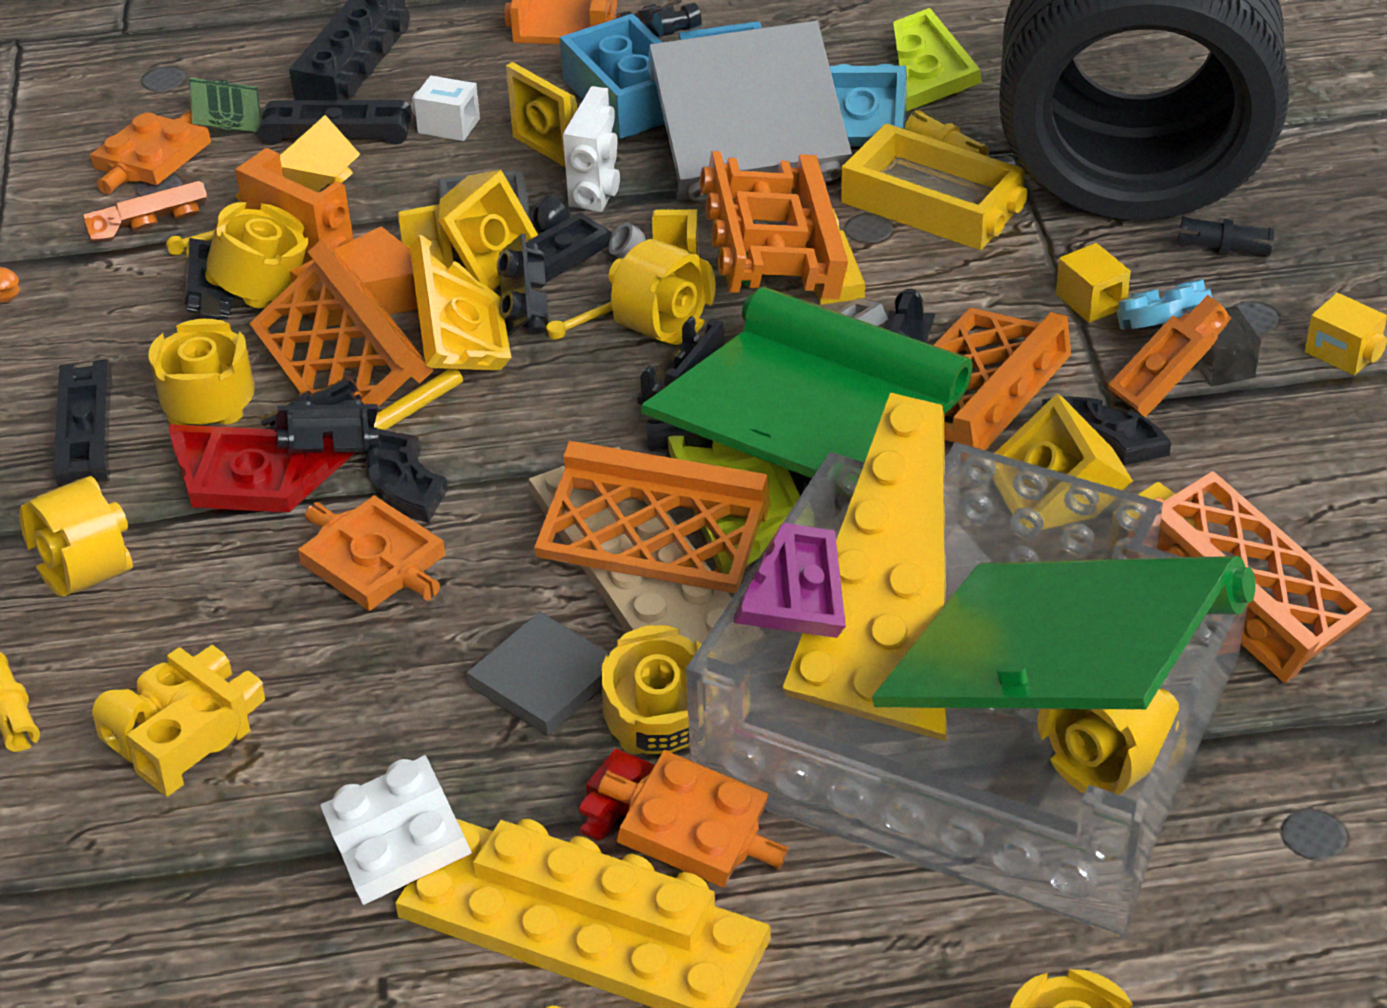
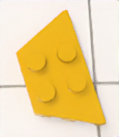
M419 235L410 246L426 366L431 368L501 371L511 359L505 319L501 316L499 310L501 297L485 284L473 278L456 261L449 268L443 265L429 252L432 242L426 237Z

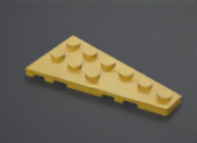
M889 394L836 540L846 627L837 638L802 633L782 688L788 697L948 742L946 708L874 707L872 700L874 693L946 604V555L944 540L945 445L942 405L899 394Z

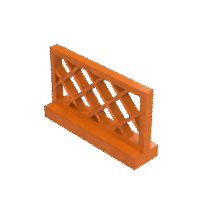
M322 240L317 242L308 251L315 262L249 323L300 393L305 391L314 393L321 390H313L317 371L331 370L329 386L342 380L344 369L359 368L356 381L359 391L353 393V395H361L364 404H378L379 407L410 377L421 383L434 371L431 367L426 366L424 357L350 265ZM321 280L323 284L319 301L305 302L307 291ZM344 310L340 328L326 329L329 312ZM316 312L313 329L310 331H299L302 314ZM282 315H289L285 333L271 334L268 328ZM366 337L362 356L347 357L351 338ZM337 340L334 358L319 359L323 341ZM310 342L306 360L292 361L295 344ZM388 365L392 371L379 384L369 386L373 366Z
M970 307L933 345L953 353L966 350L968 355L963 356L972 360V368L976 370V373L971 374L967 390L981 387L976 393L963 396L944 415L957 413L953 417L954 421L952 424L944 422V440L957 443L958 457L976 462L1071 356L1068 316L1050 312L1041 323ZM974 326L990 329L968 335V332ZM1026 337L1022 342L1013 344L1008 342L1011 339ZM998 342L1001 346L980 352H976L975 348L982 347ZM1005 361L1000 367L988 370L984 368L985 365Z
M575 441L568 442L563 455L565 469L534 546L536 557L729 593H738L760 522L766 521L770 508L767 474ZM573 488L596 492L599 496L577 508L569 500ZM631 498L645 501L648 506L625 517L616 504ZM675 507L694 509L698 515L675 526L665 512ZM607 508L616 522L592 533L584 519ZM727 515L747 519L744 526L726 535L716 523L717 520ZM657 517L666 531L642 542L633 528ZM574 524L584 536V538L570 545L553 543L556 533ZM707 526L716 540L693 551L683 537ZM625 533L634 546L620 554L605 552L601 544ZM675 542L684 555L671 563L656 561L651 553ZM723 551L727 553L733 562L729 574L708 571L701 563Z
M1214 471L1165 501L1157 497L1146 504L1126 538V541L1145 558L1225 556L1221 552L1223 551L1233 553V556L1241 557L1245 567H1248L1247 557L1266 560L1269 572L1252 569L1256 582L1255 596L1251 603L1246 604L1241 614L1209 616L1285 684L1298 675L1306 662L1365 620L1372 610ZM1207 492L1212 494L1225 506V510L1205 506L1203 495ZM1181 516L1192 518L1194 520L1195 528L1192 527ZM1207 522L1228 526L1230 537L1209 533ZM1242 529L1255 532L1264 540V544L1244 540ZM1282 564L1294 566L1303 574L1304 579L1285 576ZM1260 586L1271 588L1273 590L1274 599ZM1287 592L1307 596L1310 608L1289 604ZM1322 599L1335 602L1347 615L1324 611ZM1300 622L1313 624L1314 634Z

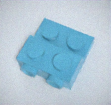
M839 64L829 66L850 146H863L885 123L904 129L907 99L906 66H894L891 64H880L877 66Z

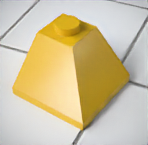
M513 62L507 64L506 73L513 137L566 168L563 133L577 111L575 96Z
M325 115L280 154L283 177L319 192L327 184L331 185L336 181L343 183L353 173L348 166L360 153ZM238 192L235 197L241 202L240 193Z
M502 170L468 175L440 199L438 220L465 267L473 278L494 291L500 285V275L497 272L499 252L521 233L526 234V242L538 235Z
M1058 394L1053 396L986 461L1020 523L1028 530L1097 515L1133 482L1113 448Z

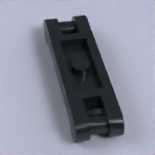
M696 3L682 5L680 11H675L674 5L661 7V5L652 4L644 6L637 13H633L657 37L672 35L680 30H691L702 25L701 13ZM631 11L618 13L616 19L632 13Z
M274 100L268 102L264 107L263 119L259 124L257 135L263 143L275 145L282 138H299L326 115L345 138L351 140L384 138L388 143L397 145L403 143L407 138L412 110L411 106L402 100Z
M108 359L93 361V366L78 368L75 363L59 365L54 455L55 477L59 487L87 476H92L96 482L110 480L108 462L110 387H112L113 383L111 366ZM78 457H80V458H87V457H89V459L74 460V458H78Z

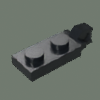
M578 212L528 240L526 244L539 245V250L544 253L545 278L547 282L608 247L612 232Z
M189 238L185 263L184 304L186 305V311L197 313L196 319L219 320V317L228 319L234 294L220 286L211 284L205 278L206 262L211 242Z

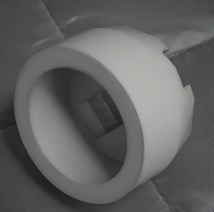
M625 222L612 234L609 241V252L617 258L624 259L633 247L646 240V236L639 228L629 222Z

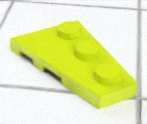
M930 8L893 21L899 66H906V112L982 83L980 68Z

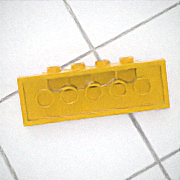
M456 819L472 853L407 884L395 902L399 918L652 1008H736L771 940V925L716 907L715 891L709 890L706 882L699 876L689 872H682L676 878L655 872L651 863L639 855L627 854L620 860L602 854L599 847L585 837L575 836L569 842L551 837L541 824L531 819H521L517 825L500 820L494 831Z

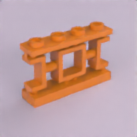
M711 151L709 166L702 167L700 172L701 194H707L706 218L707 220H713L712 245L720 250L718 270L720 275L726 276L729 292L739 293L742 280L748 281L750 288H759L762 274L801 276L804 290L814 291L815 284H817L821 299H839L848 259L817 155L799 154L796 168H791L789 161L780 160L778 173L740 171L737 158H728L727 164H724L721 151ZM752 220L783 221L787 225L753 224Z

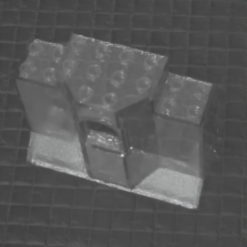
M957 442L954 443L945 458L944 540L946 555V603L980 563L1181 557L1157 550L1163 502ZM830 452L784 520V523L834 530L837 540L865 462ZM767 546L686 667L690 761L769 793L765 811L1124 938L1129 928L1153 847L1239 657L1248 603L1241 614L1205 615L1159 688L1169 691L1175 697L1179 704V710L1150 773L1120 795L1088 785L1084 794L1071 786L1051 763L1049 758L1055 755L1056 752L1051 745L1049 737L1041 741L1037 723L1039 709L946 708L948 742L786 696L782 687L802 633L735 624L733 615L768 548Z

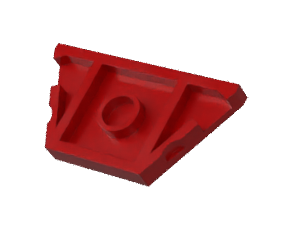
M170 424L168 428L191 506L194 508L290 513L355 453L333 452L332 436H323V453L288 454L287 449H277V432L274 429Z

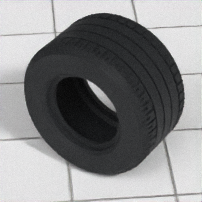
M1279 0L1010 1L1003 30L999 94L1001 124L1011 152L1021 168L1039 187H1042L1051 196L1057 197V200L1065 202V204L1073 206V208L1081 209V211L1090 212L1093 215L1098 214L1101 217L1121 220H1157L1160 218L1176 217L1177 215H1184L1186 212L1202 209L1204 206H1209L1212 202H1217L1221 198L1228 196L1229 193L1234 192L1236 188L1241 187L1244 182H1247L1250 176H1253L1256 170L1260 169L1262 163L1267 160V157L1270 156L1283 129L1289 104L1284 26ZM1133 30H1162L1176 33L1198 42L1210 51L1205 62L1190 78L1173 88L1151 94H1126L1101 86L1085 74L1074 58L1082 50L1103 38Z

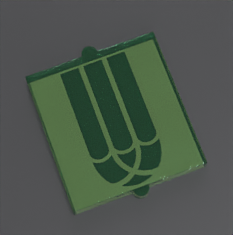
M197 78L189 79L192 124L219 127L226 131L235 129L257 132L262 120L257 86L228 83L226 80H220L219 82Z

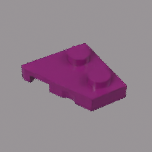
M783 522L772 538L733 615L734 623L837 638L846 627L835 531Z

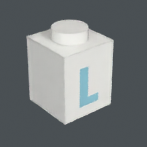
M430 75L420 90L414 93L411 102L412 114L416 116L418 133L464 141L480 119L476 83Z

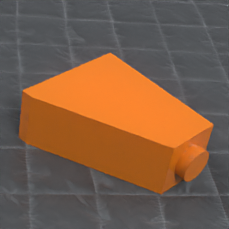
M382 226L333 249L350 265L389 315L418 309L410 248ZM311 260L294 268L291 271L292 282L315 261ZM321 280L307 291L305 302L319 301L323 284ZM344 310L330 311L326 327L340 325ZM316 312L303 313L302 316L307 315L311 320L314 321Z

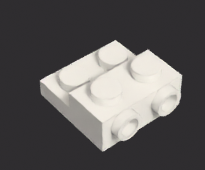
M591 86L563 133L569 207L602 212L610 196H615L619 188L620 173L619 170L614 169L618 140L616 133H612L615 111L613 107L609 106L608 88Z
M426 755L414 761L409 759L398 760L389 766L386 774L361 786L357 784L345 785L335 793L333 799L320 805L363 905L472 853Z

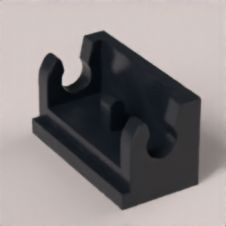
M690 316L682 326L681 344L655 373L653 366L649 365L640 376L641 393L637 396L638 404L642 405L724 345L723 322L711 319L707 323L705 335L701 337L695 331V318Z

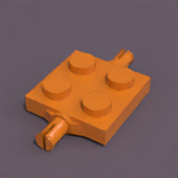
M192 107L180 118L175 119L146 112L136 116L132 123L117 134L108 137L103 145L90 154L94 169L108 172L97 180L99 190L109 195L121 184L129 181H142L158 185L212 142L208 128L193 124Z
M372 496L357 508L341 514H334L319 502H314V507L310 505L306 510V520L312 522L321 530L317 536L297 549L300 564L368 611L374 609L403 587L410 588L426 601L431 600V595L433 597L437 595L440 583L423 572L446 556L444 540L381 499Z
M664 750L652 772L639 783L607 770L598 789V793L629 805L628 814L619 829L617 843L685 872L695 874L701 879L725 888L734 868L745 861L748 856L774 866L778 870H780L786 858L789 846H784L757 834L759 829L758 821L765 809L769 793Z

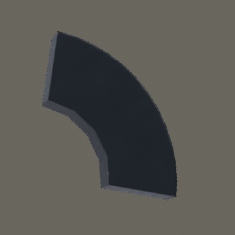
M1063 397L1113 448L1123 465L1170 456L1171 441L1159 427L1139 413L1130 409L1128 414L1102 406L1103 400ZM1051 398L1043 399V400H1042L1041 408H1042Z
M378 429V447H369L368 452H366L368 473L374 490L385 503L405 516L429 523L448 491L446 477L428 471L419 462L418 458L421 447L418 436Z

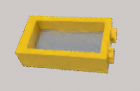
M885 123L842 166L841 203L981 251L994 236L997 237L1001 234L1006 222L1014 213L1018 214L1023 209L1027 199V189L1024 188L1025 171L1021 167Z

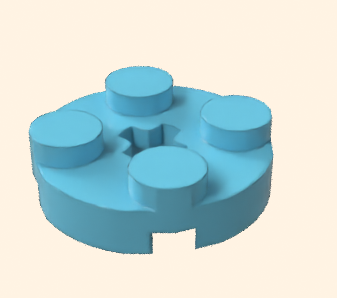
M1199 279L1178 284L1175 286L1176 288L1165 291V296H1159L1158 289L1132 294L1130 298L1118 302L1120 308L1116 310L1120 329L1124 330L1129 326L1132 329L1163 324L1173 315L1180 318L1187 310L1194 309L1206 295L1212 297L1211 289L1205 288L1204 280Z

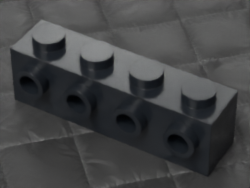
M348 0L289 69L294 100H350L351 97H354L367 77L372 75L375 67L391 51L392 46L400 36L407 31L410 23V14L405 8V1Z

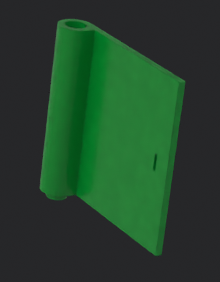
M762 287L755 293H751L744 302L742 308V318L745 320L744 331L644 402L641 407V413L853 494L889 394L894 393L940 404L945 415L961 400L966 392L973 364L972 360L968 357Z
M1239 556L980 563L973 569L872 696L874 707L1146 710L1205 615L1241 614L1246 604L1253 601L1256 590L1254 572L1250 567H1245L1244 561Z

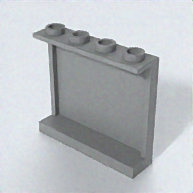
M818 20L650 44L648 70L651 82L656 81L678 178V201L687 199L704 201L707 199V194H701L700 172L702 167L709 166L711 151H721L724 164H727L728 158H737L740 171L778 173L780 160L789 161L790 167L796 168L799 154L817 155L824 182L834 181L842 176V166L851 158L852 152Z

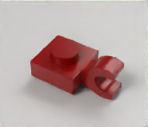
M615 748L586 784V797L579 807V813L588 816V819L581 826L580 833L602 841L620 815L627 816L628 804L598 793L600 783L607 770L639 783L652 772L655 764Z

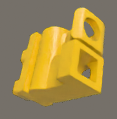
M214 645L209 646L194 657L178 647L167 655L168 663L155 665L140 675L137 680L138 694L130 689L109 690L98 696L92 708V715L99 739L130 763H133L135 773L166 797H169L184 785L182 774L209 753L223 750L234 738L240 740L250 733L248 714L265 701L263 684L260 678L247 670L230 682L225 680L232 675L230 661ZM135 721H136L138 724H140L138 727H136L135 729H133L134 724H135Z

